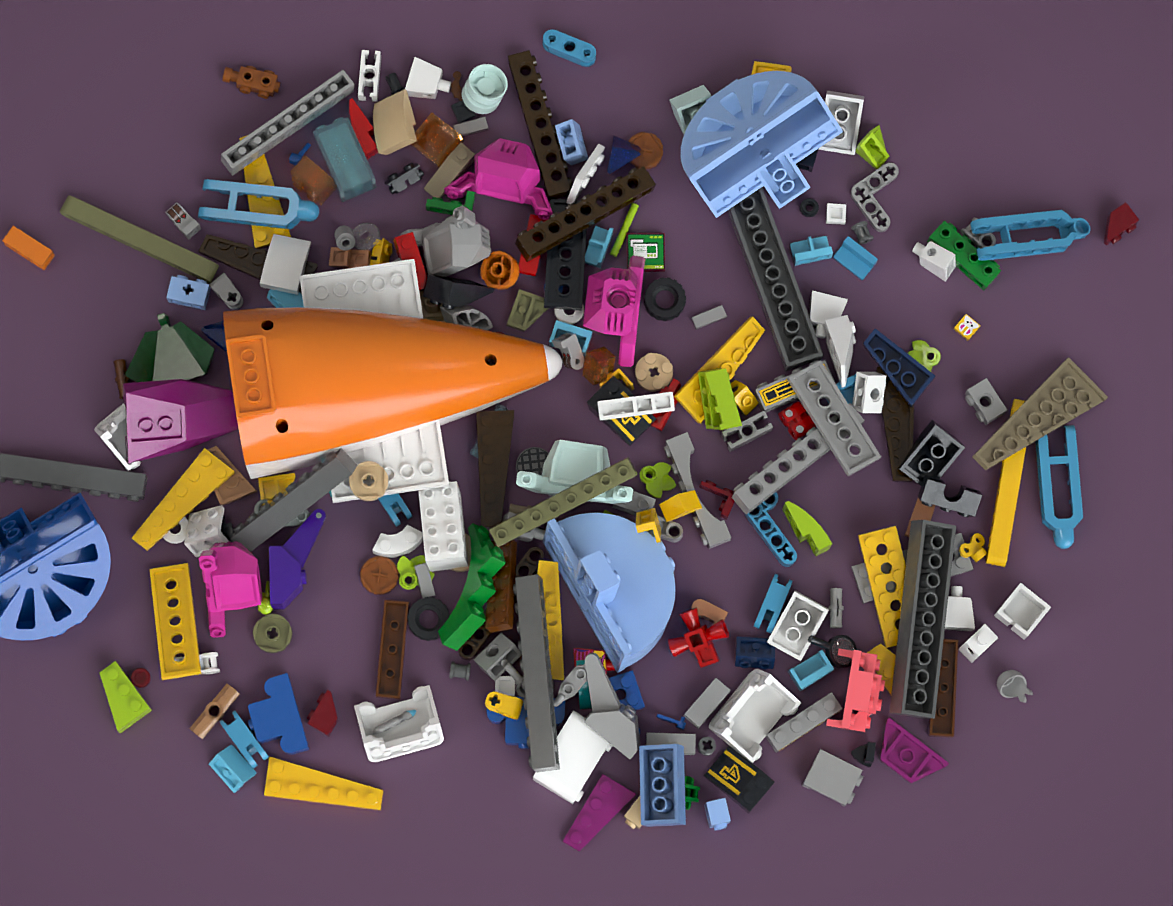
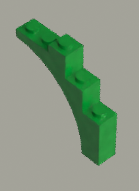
M474 523L468 527L471 541V559L467 580L456 607L438 631L442 644L456 651L486 621L482 606L496 592L492 577L506 563L503 551L497 546L494 547L488 530L484 526H478Z

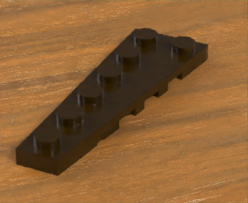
M208 234L199 249V253L261 280L268 251ZM307 261L304 275L315 274L318 264Z
M880 367L876 368L877 373L885 375ZM886 376L882 414L892 481L912 482V479L903 473L899 467L913 446L914 405L912 407L909 406Z
M514 410L476 412L481 526L493 527L502 521Z

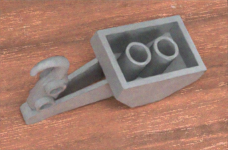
M589 653L585 658V664L577 665L560 685L558 696L554 700V707L573 697L588 680L592 710L587 715L584 723L627 758L631 759L641 743L638 716L635 714V709L630 705L625 706L623 703H620L599 656L596 653Z

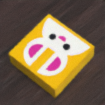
M965 314L954 327V330L969 341L980 328V325Z

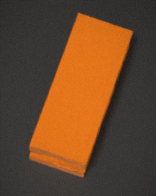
M12 226L2 240L5 246L42 270L47 268L55 256L51 249L15 226Z

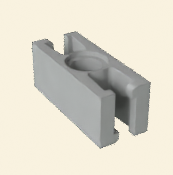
M765 411L741 422L742 426L729 428L722 432L721 437L724 442L727 441V436L738 433L740 440L733 444L731 441L727 443L729 452L772 431L773 426L771 423L759 430L754 425L757 421L768 418ZM748 427L752 430V434L746 436L742 433V429Z
M715 678L684 714V717L699 729L731 690Z
M646 734V745L679 744L684 746V755H695L696 734Z

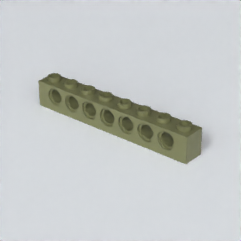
M627 457L491 527L489 531L499 547L637 476V472L630 458Z

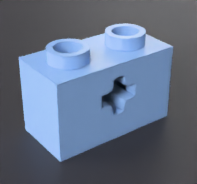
M573 119L555 125L564 161L572 166L588 160L580 125Z
M172 276L166 298L169 303L206 310L211 288L206 281L201 279L192 281L188 280L186 276ZM189 288H191L193 292L187 295L185 291H189Z
M726 798L705 803L704 807L709 828L714 827L715 831L726 828L727 824L731 821Z

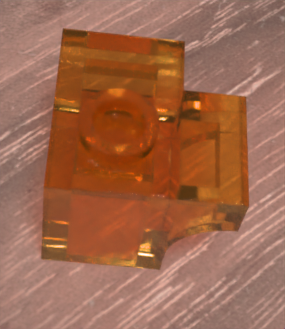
M605 346L586 352L582 375L592 385L607 381L608 373L613 372L616 356Z

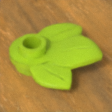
M917 340L912 342L914 350L907 354L931 372L932 367L936 366L941 360L940 352L936 348L930 347L925 341ZM933 353L934 358L929 360L928 355Z
M659 462L654 466H645L641 469L640 479L646 484V490L651 496L661 498L662 491H669L676 487L675 481L668 475L671 465ZM646 474H651L652 478H647Z
M424 555L416 556L410 561L405 556L399 559L397 570L400 573L399 584L402 588L411 590L419 586L414 566L426 563ZM429 571L432 581L435 574ZM406 577H410L412 579V582L410 584H407L405 582Z

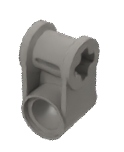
M970 224L965 229L962 228L960 230L961 234L967 236L976 248L990 247L996 243V238L992 233L973 234ZM988 240L991 245L985 246L982 244V241Z
M225 273L209 284L216 295L230 309L238 310L242 307L243 298ZM232 297L236 298L235 302L231 300Z
M658 516L661 527V539L674 543L680 541L683 537L682 526L673 521L666 523L665 518ZM673 528L678 529L680 532L676 537H672L669 534V531ZM653 529L647 531L653 537H655Z

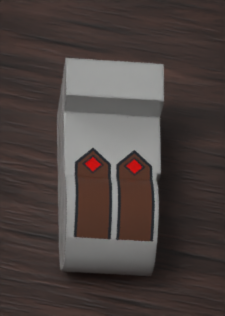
M177 202L165 212L188 240L201 230L199 223Z
M565 333L552 340L554 348H560L564 367L575 370L583 367L585 362L576 334Z

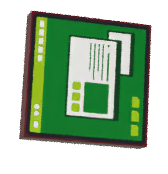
M627 233V269L629 268L632 256H642L645 258L644 272H665V233Z

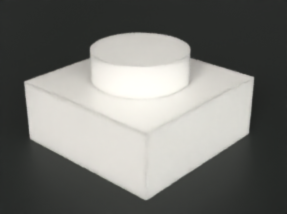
M827 203L826 224L845 225L846 204Z
M500 676L495 681V692L515 696V680L512 676Z

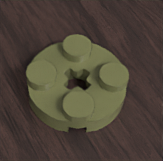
M268 614L256 622L253 629V637L261 650L267 653H278L284 651L290 644L292 629L289 622L283 616ZM272 628L276 629L275 631L278 633V636H275L274 639H270V635L267 634L268 631H272Z

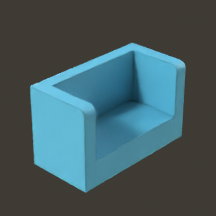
M556 320L549 340V346L554 347L552 340L565 333L576 334L585 357L593 331Z
M820 650L801 664L789 669L788 673L799 691H802L831 673L834 668L823 650Z

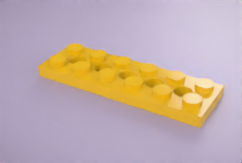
M891 526L858 535L886 648L897 645L899 630L895 627V622L900 619L906 570L896 526ZM879 544L886 546V552L883 555H879L876 551ZM888 562L891 565V570L889 573L884 574L881 571V566L883 563ZM889 581H893L896 585L893 592L886 590V584ZM893 600L900 602V608L897 611H893L890 608Z
M184 563L150 569L162 680L201 674L189 565ZM170 581L176 582V587L173 589H167L166 585ZM172 599L178 600V605L175 607H169L168 603ZM179 617L181 620L178 625H171V619ZM180 635L183 637L182 641L177 644L173 643V637ZM177 654H184L185 657L182 661L177 662L174 660Z

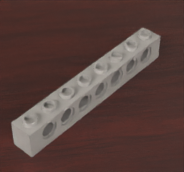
M344 70L340 71L221 154V162L233 176L353 93L355 84Z
M850 403V408L862 425L865 420ZM835 414L830 420L836 423V421H839V417ZM813 427L806 433L807 437L803 440L801 438L797 439L789 451L783 450L777 455L778 459L776 461L770 460L763 466V471L760 473L756 471L748 478L750 481L746 484L740 483L734 488L735 492L731 498L746 515L831 450L818 428ZM845 430L839 432L840 436L844 439L849 436V433ZM807 444H814L816 449H810ZM793 454L799 455L801 460H795ZM779 465L785 466L787 471H781ZM765 476L770 477L773 482H772V483L766 482L765 479H764V477H765ZM749 488L757 489L758 494L751 493Z

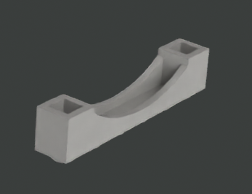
M688 432L666 440V446L664 447L667 458L671 457L673 464H671L674 475L678 474L680 478L678 484L682 493L695 490L690 474V454H693L695 449ZM700 501L702 509L694 511L695 517H693L695 526L697 528L700 527L702 531L700 537L703 545H707L711 549L730 541L731 535L725 521L716 519Z

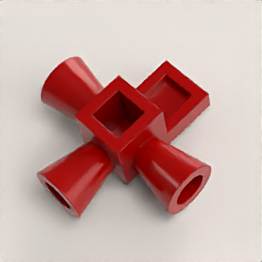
M697 607L680 613L679 615L689 631L684 634V637L668 639L669 648L673 656L676 657L689 649L690 652H695L700 668L719 662L720 660L712 640L729 638V631L724 620L722 619L707 628L706 624L700 626Z

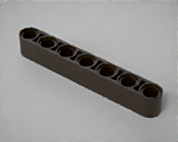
M532 547L527 551L516 566L515 578L522 577L518 573L521 568L529 570L528 576L535 574L538 570L539 560L532 561L529 556L536 552L541 557L539 560L543 561L544 553L540 548ZM486 622L477 629L484 633L482 639L477 640L472 635L459 648V655L462 659H473L491 635V632L485 628ZM465 646H470L473 652L471 655H464L462 649Z

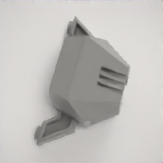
M463 205L455 208L453 215L446 218L442 223H434L421 229H409L400 234L401 236L413 232L417 246H423L426 267L430 275L447 277L489 257L491 252L489 230L475 220V213Z

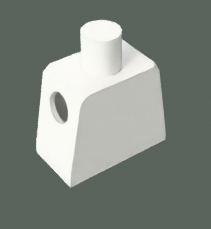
M414 57L405 90H407L410 97L436 99L438 90L449 93L451 81L442 79L443 72L441 68Z
M931 241L927 246L917 242L912 252L919 256L921 266L945 282L956 267L955 254Z
M812 291L809 317L812 326H816V337H826L825 320L841 317L848 299Z
M951 586V596H948L945 630L973 631L975 629L971 598L962 597L963 587Z
M984 624L958 650L973 663L998 637Z

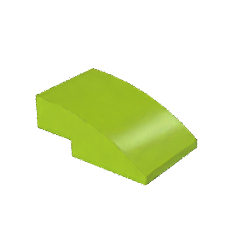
M790 501L785 502L782 510L799 543L807 540L815 557L828 551L832 542L817 521L799 506Z

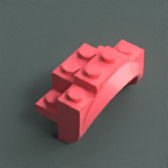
M839 649L838 656L852 659L843 720L827 719L826 726L865 733L866 729H870L871 717L869 716L871 714L876 715L877 711H881L882 699H879L880 691L884 692L885 680H882V675L876 674V671H879L881 660L877 659L876 654L864 653L858 650ZM859 667H862L864 671H859ZM852 710L859 711L857 714H852Z

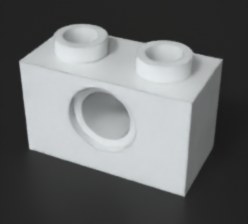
M877 372L856 373L852 406L858 412H882L886 375Z

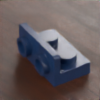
M737 636L735 666L760 668L763 670L773 669L775 647L767 643V638Z

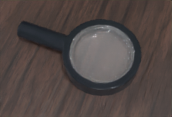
M810 635L808 638L809 643L825 649L826 657L832 666L836 668L851 666L852 659L838 656L839 649L857 650L855 642L849 636H833L828 642L813 635Z

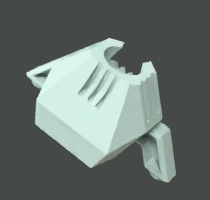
M557 440L554 442L544 462L542 476L532 472L520 471L517 473L516 484L535 493L553 496L609 467L610 461L607 448L593 444ZM618 485L588 501L610 504L632 501L633 489Z

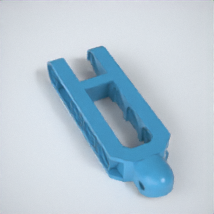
M205 179L202 190L217 191L221 194L230 195L228 209L199 207L198 218L209 221L292 229L300 221H314L319 215V207L312 201L302 200L292 188ZM245 194L254 195L257 198L264 196L273 197L275 200L280 198L289 199L290 203L288 213L283 216L237 211V198Z
M1063 210L981 218L970 223L973 234L1000 232L1002 243L976 250L978 260L981 261L1064 252L1073 240L1085 238L1090 233V225L1085 219H1072ZM1055 226L1059 229L1061 239L1054 240L1049 238L1045 241L1035 242V240H1031L1026 243L1011 242L1009 231Z
M1074 425L1063 427L1065 428L1066 441L1064 444L1065 456L1049 457L1047 435L1035 441L1042 523L1053 531L1054 543L1061 549H1067L1074 543V528L1083 519L1077 440ZM1066 464V467H1068L1069 480L1067 485L1070 486L1071 499L1069 504H1071L1072 509L1071 518L1058 519L1054 516L1050 465Z

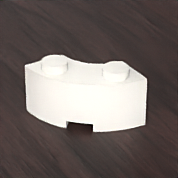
M407 525L403 531L397 534L386 535L381 533L372 550L373 554L386 558H395L410 553L422 543L423 532Z

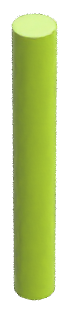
M631 204L610 255L617 257L639 205Z

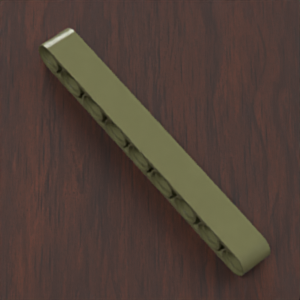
M67 196L59 212L77 223L207 283L212 282L219 268V265L211 260L73 196Z

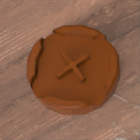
M640 132L629 139L626 146V156L634 167L641 168L644 166L646 169H651L661 161L663 145L655 134Z
M375 556L368 559L363 564L360 572V580L363 587L375 595H384L391 592L399 579L395 563L386 557Z

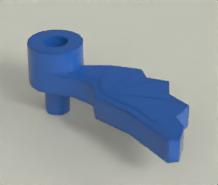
M660 714L656 715L658 719L677 724L676 728L685 729V717L681 716V720L678 721Z

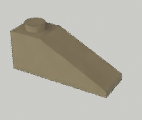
M460 143L442 163L426 184L424 190L432 197L441 198L444 195V188L462 176L474 163L475 154L463 143Z

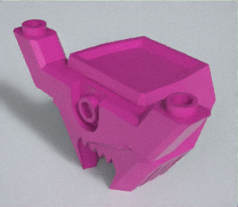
M501 138L495 140L474 155L475 173L467 171L444 188V194L451 199L463 198L467 195V191H473L477 194L520 204H530L535 214L542 220H548L553 214L543 188L536 187L540 182V170L530 147L527 144Z
M632 256L628 269L611 267L588 277L583 326L603 334L621 336L618 363L624 367H632L634 365L639 306L645 258L642 256Z
M237 541L214 543L209 550L202 551L199 556V564L206 585L210 636L213 638L226 635V610L244 609L261 605L263 595L258 559L243 544Z

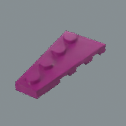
M602 774L565 836L563 843L580 852L636 794Z

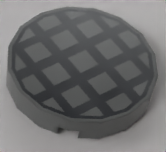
M539 447L525 449L516 461L517 473L525 471L542 476L543 465L549 453Z

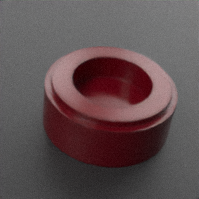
M137 668L131 673V682L134 686L144 688L150 683L151 676L146 669Z

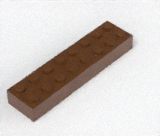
M514 539L499 546L503 551L506 563L492 577L496 592L487 601L485 626L491 633L513 629V585L515 584L517 542ZM491 541L494 547L497 546L495 541Z
M384 601L376 698L401 699L409 602Z
M943 640L935 718H929L928 736L954 737L958 640Z

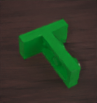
M467 191L465 205L463 206L473 211L475 192ZM432 197V199L427 198L426 210L453 215L455 208L462 206V203L459 201L444 202L441 198Z

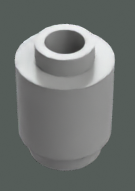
M345 225L336 229L334 236L338 248L345 251L352 249L355 245L352 229Z

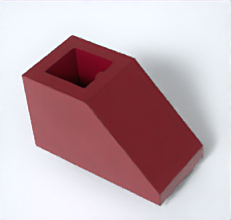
M1126 202L1112 211L1107 218L1104 238L1105 245L1117 243L1122 239V234L1125 232L1129 234L1137 228L1136 224L1139 219Z
M327 690L326 693L322 692L317 700L319 705L316 710L312 709L307 717V720H309L307 724L329 737L339 720L332 693Z

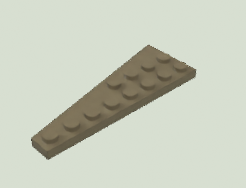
M1068 357L972 457L987 470L1102 403L1108 397Z

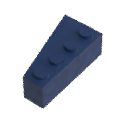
M876 328L864 341V348L909 406L912 407L934 380L935 375Z

